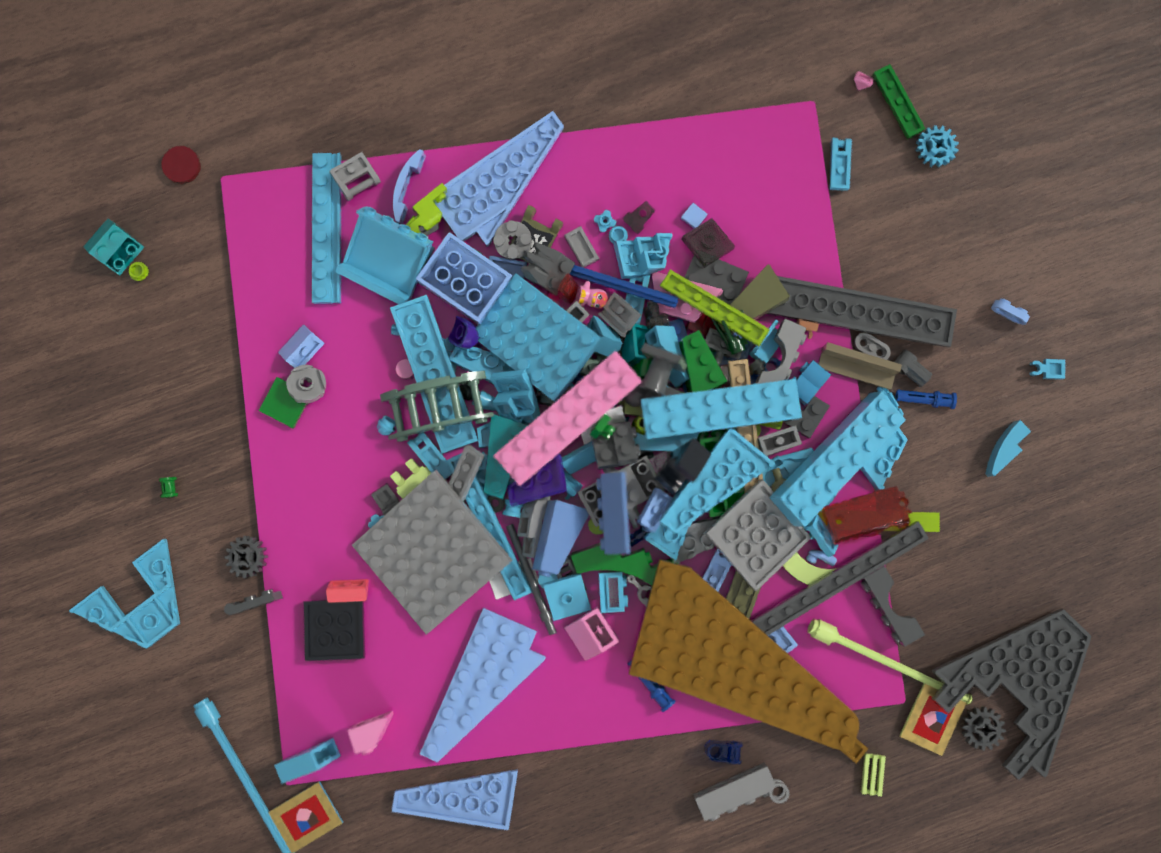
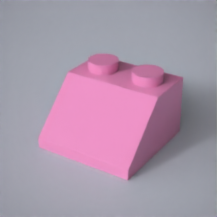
M393 710L358 722L348 730L355 754L361 752L364 755L374 751V748L382 740L394 715Z

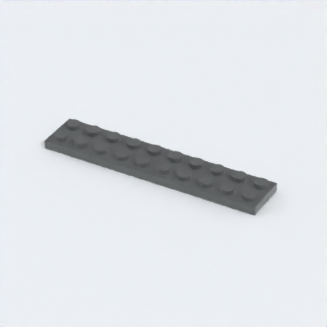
M777 276L790 298L787 302L767 314L791 319L799 318L804 321L818 322V324L941 347H951L957 309Z

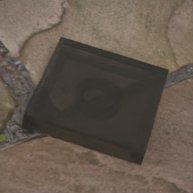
M713 218L682 236V241L704 268L735 248V245Z

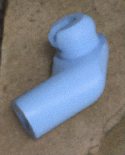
M811 550L806 557L807 561L813 564L816 563L817 559L824 561L830 566H834L837 562L836 557H827L824 551Z

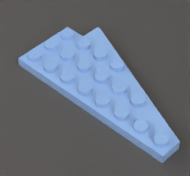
M554 111L445 184L447 188L446 198L440 203L436 201L435 205L442 212V217L457 238L464 242L477 233L487 247L491 244L496 230L505 222L564 129V125Z
M483 608L420 755L436 762L441 760L545 660L546 656L530 650L537 633L536 630Z

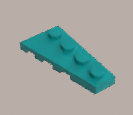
M495 414L491 417L484 494L503 500L511 475L494 455L528 425Z

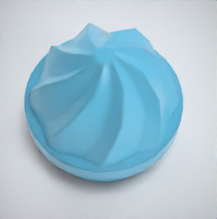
M383 416L382 419L378 420V432L381 435H390L396 430L395 420L388 416Z

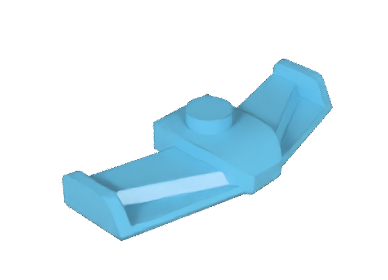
M813 448L772 458L771 460L776 464L762 472L763 480L771 487L775 481L772 470L780 468L782 477L787 479L812 454Z

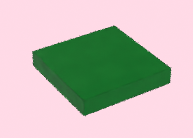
M276 377L259 411L294 429L308 403H297L289 395L286 381Z

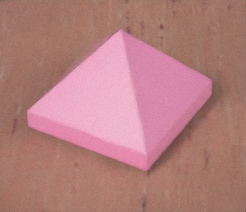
M857 71L854 77L858 90L871 87L874 81L872 77L860 71Z

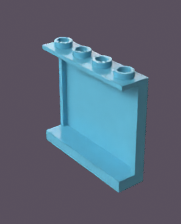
M363 207L357 210L356 213L359 214L343 263L337 266L336 273L397 304L410 301L417 285L416 277L424 267L433 241L429 240L425 234L412 231L407 225L394 222L389 216H382L376 213V210L371 207Z

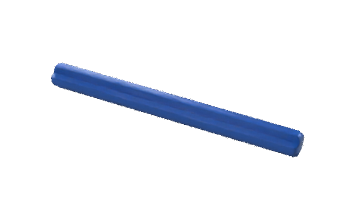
M574 265L570 272V275L672 308H675L678 304V297L580 266Z

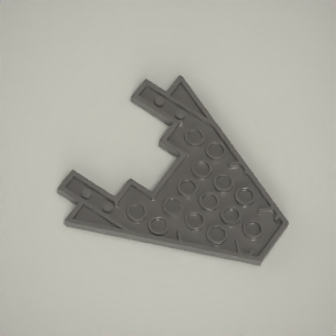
M1058 609L934 668L932 672L944 685L932 699L945 712L950 713L973 685L985 696L989 697L1001 684L1025 707L1013 723L1027 735L1002 766L1018 780L1024 776L1030 767L1046 778L1092 636L1064 609Z

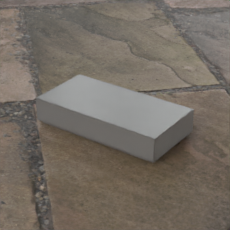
M581 226L564 235L581 267L586 268L599 260L597 253Z

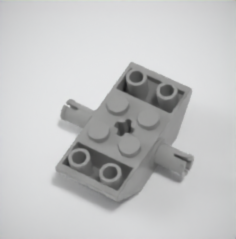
M647 456L637 460V463L630 464L620 470L615 469V467L603 469L604 473L625 472L628 518L633 529L639 527L635 519L638 521L640 517L636 509L637 505L648 500L654 488L665 491L664 487L655 479L657 474ZM596 482L577 492L595 527L599 526V518H603L602 510H598V498H601V490H597Z

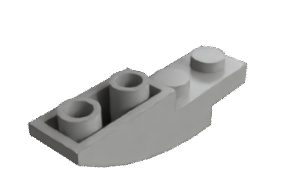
M550 496L524 503L517 533V537H523V557L535 558L542 520L544 519Z

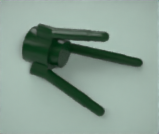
M711 318L731 355L746 350L745 345L748 344V341L742 337L740 339L739 336L732 337L725 320H722L721 323L724 327L725 335L718 322Z

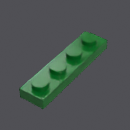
M891 64L875 71L872 76L907 140L922 133L926 128Z

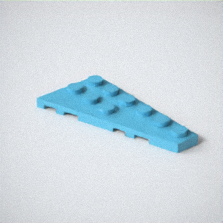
M728 428L710 451L712 455L697 480L693 483L690 481L686 483L659 522L676 534L776 463L733 428Z

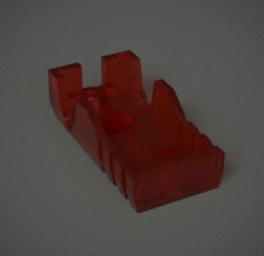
M897 486L876 490L872 493L852 498L849 501L845 500L840 503L831 504V506H824L821 511L833 544L838 545L841 542L845 543L852 539H859V537L876 536L892 526H898L899 529L909 526L911 521L908 514H912V511L907 508L909 500L904 497L905 493L898 491ZM900 502H904L905 505H904V506H900L899 503H900ZM836 520H840L841 524H837Z

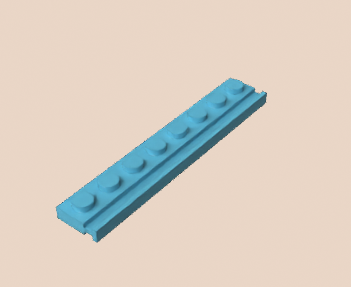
M312 153L313 304L341 303V275L336 273L337 266L341 264V190L329 173V170L341 164L340 153Z

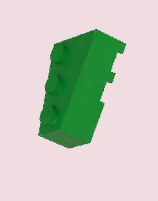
M700 330L681 339L679 346L682 357L687 364L686 371L689 378L685 382L687 393L715 390L723 386L727 380Z

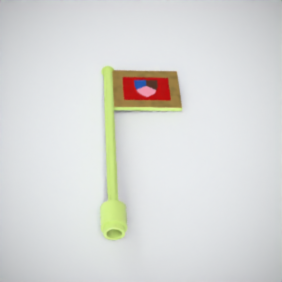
M813 619L807 629V633L811 634L812 638L827 645L837 642L923 682L922 688L899 736L942 756L965 706L972 702V695L970 693L965 694L952 711L947 713L932 699L944 683L839 635L837 627L825 621Z

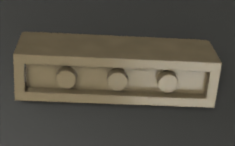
M829 342L823 346L818 363L826 371L888 390L892 389L895 375L900 372L902 364Z

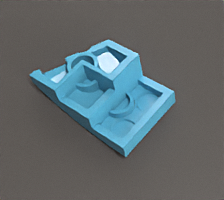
M656 233L654 237H636L633 241H616L613 245L621 279L641 277L664 270L667 262L666 256L669 253V243L673 236L672 233Z
M525 370L498 372L491 375L490 379L498 391L492 404L499 416L519 423H532L540 416L537 398Z

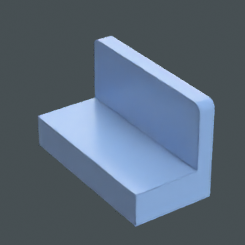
M302 325L278 353L286 362L296 368L300 365H305L325 343L305 325Z
M654 488L637 523L643 526L642 530L644 532L657 531L660 525L659 520L673 499L659 488Z

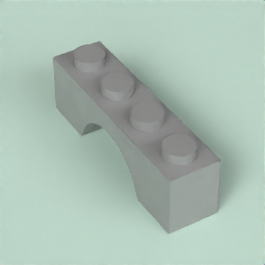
M787 319L781 322L774 341L781 349V363L773 371H762L758 375L755 384L789 379L792 372L789 368L792 362H796L799 356V352H797L798 347L803 345L807 337L804 334L806 331L805 327Z

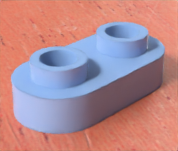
M1006 299L994 301L991 307L994 312L1017 324H1027L1030 316L1025 309L1010 305L1011 303Z

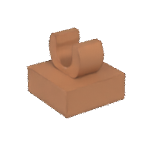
M799 318L796 321V324L806 328L808 339L812 338V331L818 330V322L804 321Z

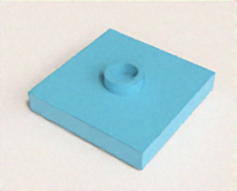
M581 573L543 583L554 621L591 610Z

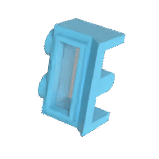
M619 571L599 572L601 613L625 612L624 607H628V596L623 593V587H627L626 575L623 576L622 572Z

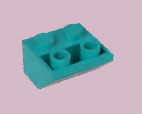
M109 218L83 246L90 255L119 276L144 248L142 244Z

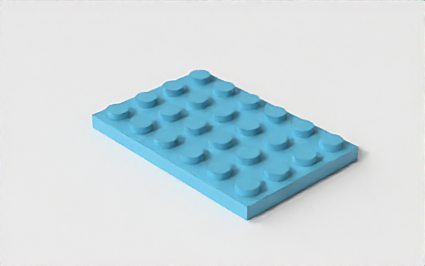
M516 273L481 325L478 324L476 327L479 333L478 341L515 371L525 370L531 381L530 383L554 402L559 400L603 341V338Z

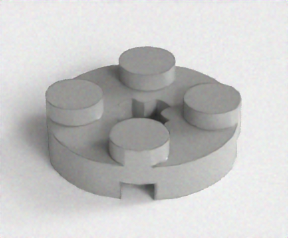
M511 220L503 223L495 232L493 239L495 248L504 258L521 259L523 258L524 250L528 252L531 250V232L524 224ZM510 236H512V237L517 236V237H518V238L516 239V241L518 242L516 245H515V244L509 245V242H510L509 237H510Z
M300 365L291 371L286 380V386L289 395L297 403H312L324 396L326 379L321 370L313 368L311 365ZM305 380H307L308 383L312 382V384L309 385L308 388L301 386L304 384Z

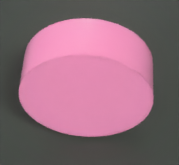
M407 359L399 361L396 365V373L403 379H410L414 376Z

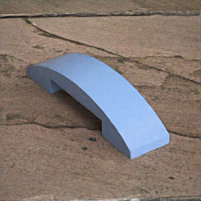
M420 149L406 162L395 185L393 211L395 221L398 224L404 223L408 211L407 206L402 202L412 172L420 174L426 157L424 151Z

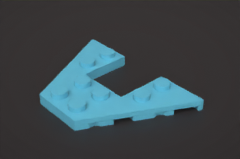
M162 539L132 562L155 594L125 616L104 586L99 587L69 611L98 624L110 632H115L129 641H134L146 649L151 647L180 624L167 539Z

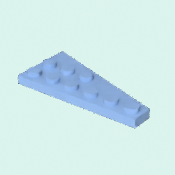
M518 769L398 789L395 791L392 812L509 830Z

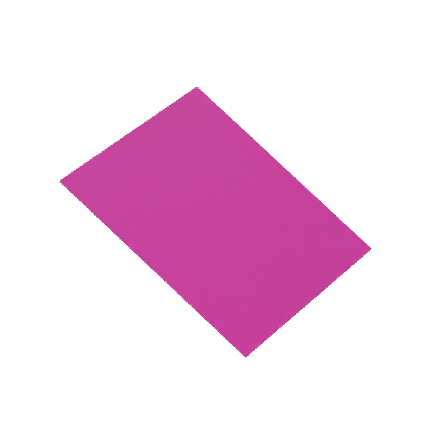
M814 101L561 133L504 222L513 220L521 223L528 205L537 210L532 220L548 228H552L555 219L562 221L563 226L551 248L561 252L575 262L576 266L580 267L581 265L564 235L581 226L599 257L597 262L587 266L586 269L621 279L614 245L609 240V232L613 227L606 230V232H601L598 224L594 222V217L603 214L605 210H609L611 217L616 220L615 227L621 226L626 229L628 233L627 241H633L636 237H654L656 233H672L669 253L666 256V266L664 270L658 271L659 273L668 274L672 270L685 277L694 254L698 250L749 272L740 294L768 264H770L775 274L780 277L843 288L816 104ZM509 140L424 150L426 157L420 174L412 172L402 202L408 208L403 224L406 225L413 215L417 216L412 207L441 183L445 185ZM416 152L366 158L378 175L381 183L373 184L354 195L350 201L346 200L341 191V263H343L359 214L356 213L357 210L363 207H371L376 210V213L382 216H389L396 222L393 211L395 185L404 165ZM312 165L223 176L221 178L258 533L259 541L263 542L261 548H267L263 553L268 555V558L263 560L267 565L262 566L265 591L273 589V592L281 591L283 596L282 599L266 604L282 757L284 760L331 738H334L341 755L321 769L285 783L287 785L761 723V721L667 686H664L665 691L676 702L665 712L661 711V707L655 699H651L650 691L636 676L629 675L630 666L627 663L633 658L646 606L637 596L638 588L633 583L628 582V580L627 587H623L624 595L628 596V607H624L625 612L602 613L619 642L587 661L584 660L564 628L587 612L555 621L552 617L551 619L557 633L549 635L544 621L542 622L539 616L541 613L533 593L517 600H513L511 594L496 600L490 581L427 635L352 546L370 529L368 523L371 522V517L375 514L383 515L382 510L371 496V493L388 483L399 501H401L402 498L396 489L398 485L390 476L398 471L405 480L409 478L413 472L405 463L410 459H413L419 467H426L407 443L410 439L416 438L418 434L409 436L406 441L397 442L396 439L389 440L388 436L397 433V430L390 435H381L377 429L378 420L382 419L383 416H388L394 420L392 405L389 404V401L381 402L380 394L394 389L400 391L405 389V386L416 383L414 376L410 379H403L396 373L397 363L404 359L408 360L400 335L391 334V327L396 323L390 307L399 304L342 275L341 303H312ZM367 173L346 186L348 189H351L370 178ZM692 203L708 214L696 230L681 219ZM443 217L438 223L439 229L428 235V239L433 241L432 246L435 249L439 247L449 232L456 236ZM477 233L464 241L488 259L489 256L504 258L497 252L493 240L487 247ZM512 236L509 237V240H510L509 245H510V243H511V241H512V239H513ZM569 274L557 296L549 292L546 296L564 310H567L576 301L578 287L583 286L586 280ZM650 274L648 284L650 289H654L652 274ZM635 281V284L642 286L643 282ZM417 282L411 300L424 295L428 296L442 338L447 339L456 321V316L471 321L477 327L478 324ZM590 282V289L604 290L607 293L608 300L614 292L626 300L627 293ZM645 299L640 325L649 327L664 326L663 324L679 319L658 313L656 302ZM585 304L583 308L590 314L582 322L585 326L588 325L593 316H597L611 327L598 315L604 308L596 309ZM765 314L755 321L769 328L775 320H778L779 322L775 326L778 330L784 319L796 323L797 319ZM683 320L686 329L688 321ZM819 324L818 330L812 331V338L808 339L806 337L803 345H799L797 350L799 356L796 362H792L789 368L792 370L789 380L794 376L796 378L800 376L801 372L799 370L806 362L810 364L814 360L818 364L822 348L827 342L853 350L850 329ZM302 325H305L325 343L305 365H311L313 368L323 372L326 379V389L322 398L307 404L293 429L260 412L259 409L276 377L286 381L294 369L278 352ZM686 330L687 336L694 333L692 331ZM479 341L477 342V344H476L475 346H473V347L481 348V349L484 350V351H489V352H491V351H490L489 349H487L484 345H482ZM778 347L772 357L781 361L782 353L780 347ZM592 354L591 357L595 359L596 355ZM750 355L746 358L748 359L749 366L755 361ZM766 364V369L768 371H773L776 369L774 364ZM456 365V377L461 376L462 373H469L467 370ZM829 372L831 376L814 396L830 405L811 438L808 439L798 432L802 442L801 445L767 455V457L772 459L776 456L809 448L815 450L861 403L858 381ZM484 379L479 381V391L483 390L493 397L497 396L498 391L494 384ZM670 379L668 380L667 385L677 391L683 392L682 385H680L679 387H675L673 383L670 381ZM305 380L304 384L301 386L308 388L309 385L312 384V382L308 383V381ZM532 384L534 392L536 393L537 388ZM416 394L415 403L420 426L431 424L421 394ZM400 399L399 405L404 430L412 429L407 399ZM465 400L470 416L476 415L474 405H472L473 400ZM538 403L540 415L551 407ZM616 403V405H617L616 407L621 406L622 409H623V406H622V405H619L618 403ZM800 403V409L803 411L807 405L804 406ZM483 409L484 413L493 412L495 415L499 416L497 411ZM625 414V417H629L632 427V422L637 416ZM491 417L487 419L486 423L476 424L475 421L472 422L476 434L477 428L491 422ZM782 422L780 430L760 425L761 433L758 438L789 428V426ZM432 430L425 431L424 433L441 452L435 433ZM707 431L709 432V436H707V438H713L710 434L712 433V431ZM581 434L559 452L562 457L584 446ZM478 441L468 444L482 453L484 451L488 455V448H479ZM424 442L418 445L420 449L426 446ZM465 446L441 454L448 460L462 453ZM653 451L654 458L649 459L656 474L667 459V451ZM595 461L571 474V476L583 485L579 490L581 491L596 483L597 478H600V474L605 473L603 469L597 468ZM628 465L618 466L615 469L620 470ZM859 469L839 490L834 500L829 505L824 506L822 510L877 511L874 487L861 469ZM452 475L448 479H446V482L448 484L450 482ZM508 488L504 495V500H509ZM665 489V491H663V492H665L666 494H668L669 496H671L672 498H673V496L675 495V494L672 495V494H671L670 492H668V490H666V489ZM567 492L550 496V500H558L585 508L578 493L574 497L571 496L568 500L565 499ZM494 499L492 501V505L494 507H497L499 505V501L497 499ZM648 500L637 505L636 509L640 515ZM503 510L495 513L519 562L520 560L506 527L513 524L518 533L520 518L502 515ZM707 511L706 513H703L701 516L696 518L695 521L715 517H710ZM590 515L569 552L570 558L572 552L600 543V538H604V533L597 535L589 530ZM628 518L630 552L644 548L646 552L649 551L653 563H650V565L658 563L659 559L668 560L671 558L644 539L647 532L642 530V525L640 526L637 523L639 527L633 529ZM830 530L839 542L835 555H833L837 558L834 566H830L820 559H817L815 564L807 561L806 557L809 551H823L820 549L815 538L810 539L797 553L807 563L815 567L834 569L841 567L881 543L880 531ZM519 537V540L523 547V537ZM714 546V548L708 551L705 550L691 559H686L680 562V565L691 567L698 575L703 577L717 547ZM732 565L718 591L724 598H726L736 571ZM782 566L761 586L749 620H753L809 585L797 580ZM570 569L562 573V576L570 573L572 570ZM592 570L581 573L587 588L586 593L591 610L598 607L601 611L599 572L617 571ZM622 572V575H623V576L626 575V577H627V576L629 575V574H627V573ZM618 577L608 578L609 606L619 607ZM635 577V580H636L641 586H642V585H649V586H651L650 584L646 583L645 581L641 580L640 578ZM369 580L367 599L364 601L365 658L305 661L304 601L327 600L326 589L330 581ZM862 580L857 581L783 626L798 644L788 654L851 710L905 703L906 698L901 672L837 642L827 645L812 638L811 634L807 633L810 622L813 619H820L837 627L839 635L900 663L898 645L890 635L892 631L889 626L886 627L880 618L882 614L879 609L876 610L870 601L872 597L869 592L866 593L860 584ZM538 584L546 607L550 610L545 590ZM642 590L641 597L649 598L651 590ZM889 592L888 599H889L890 607H891V609H892L891 599H890V592ZM483 608L536 630L537 633L530 650L546 656L545 660L441 760L436 762L420 755ZM393 710L394 715L382 740L374 748V751L364 755L361 752L355 754L348 730L358 722Z

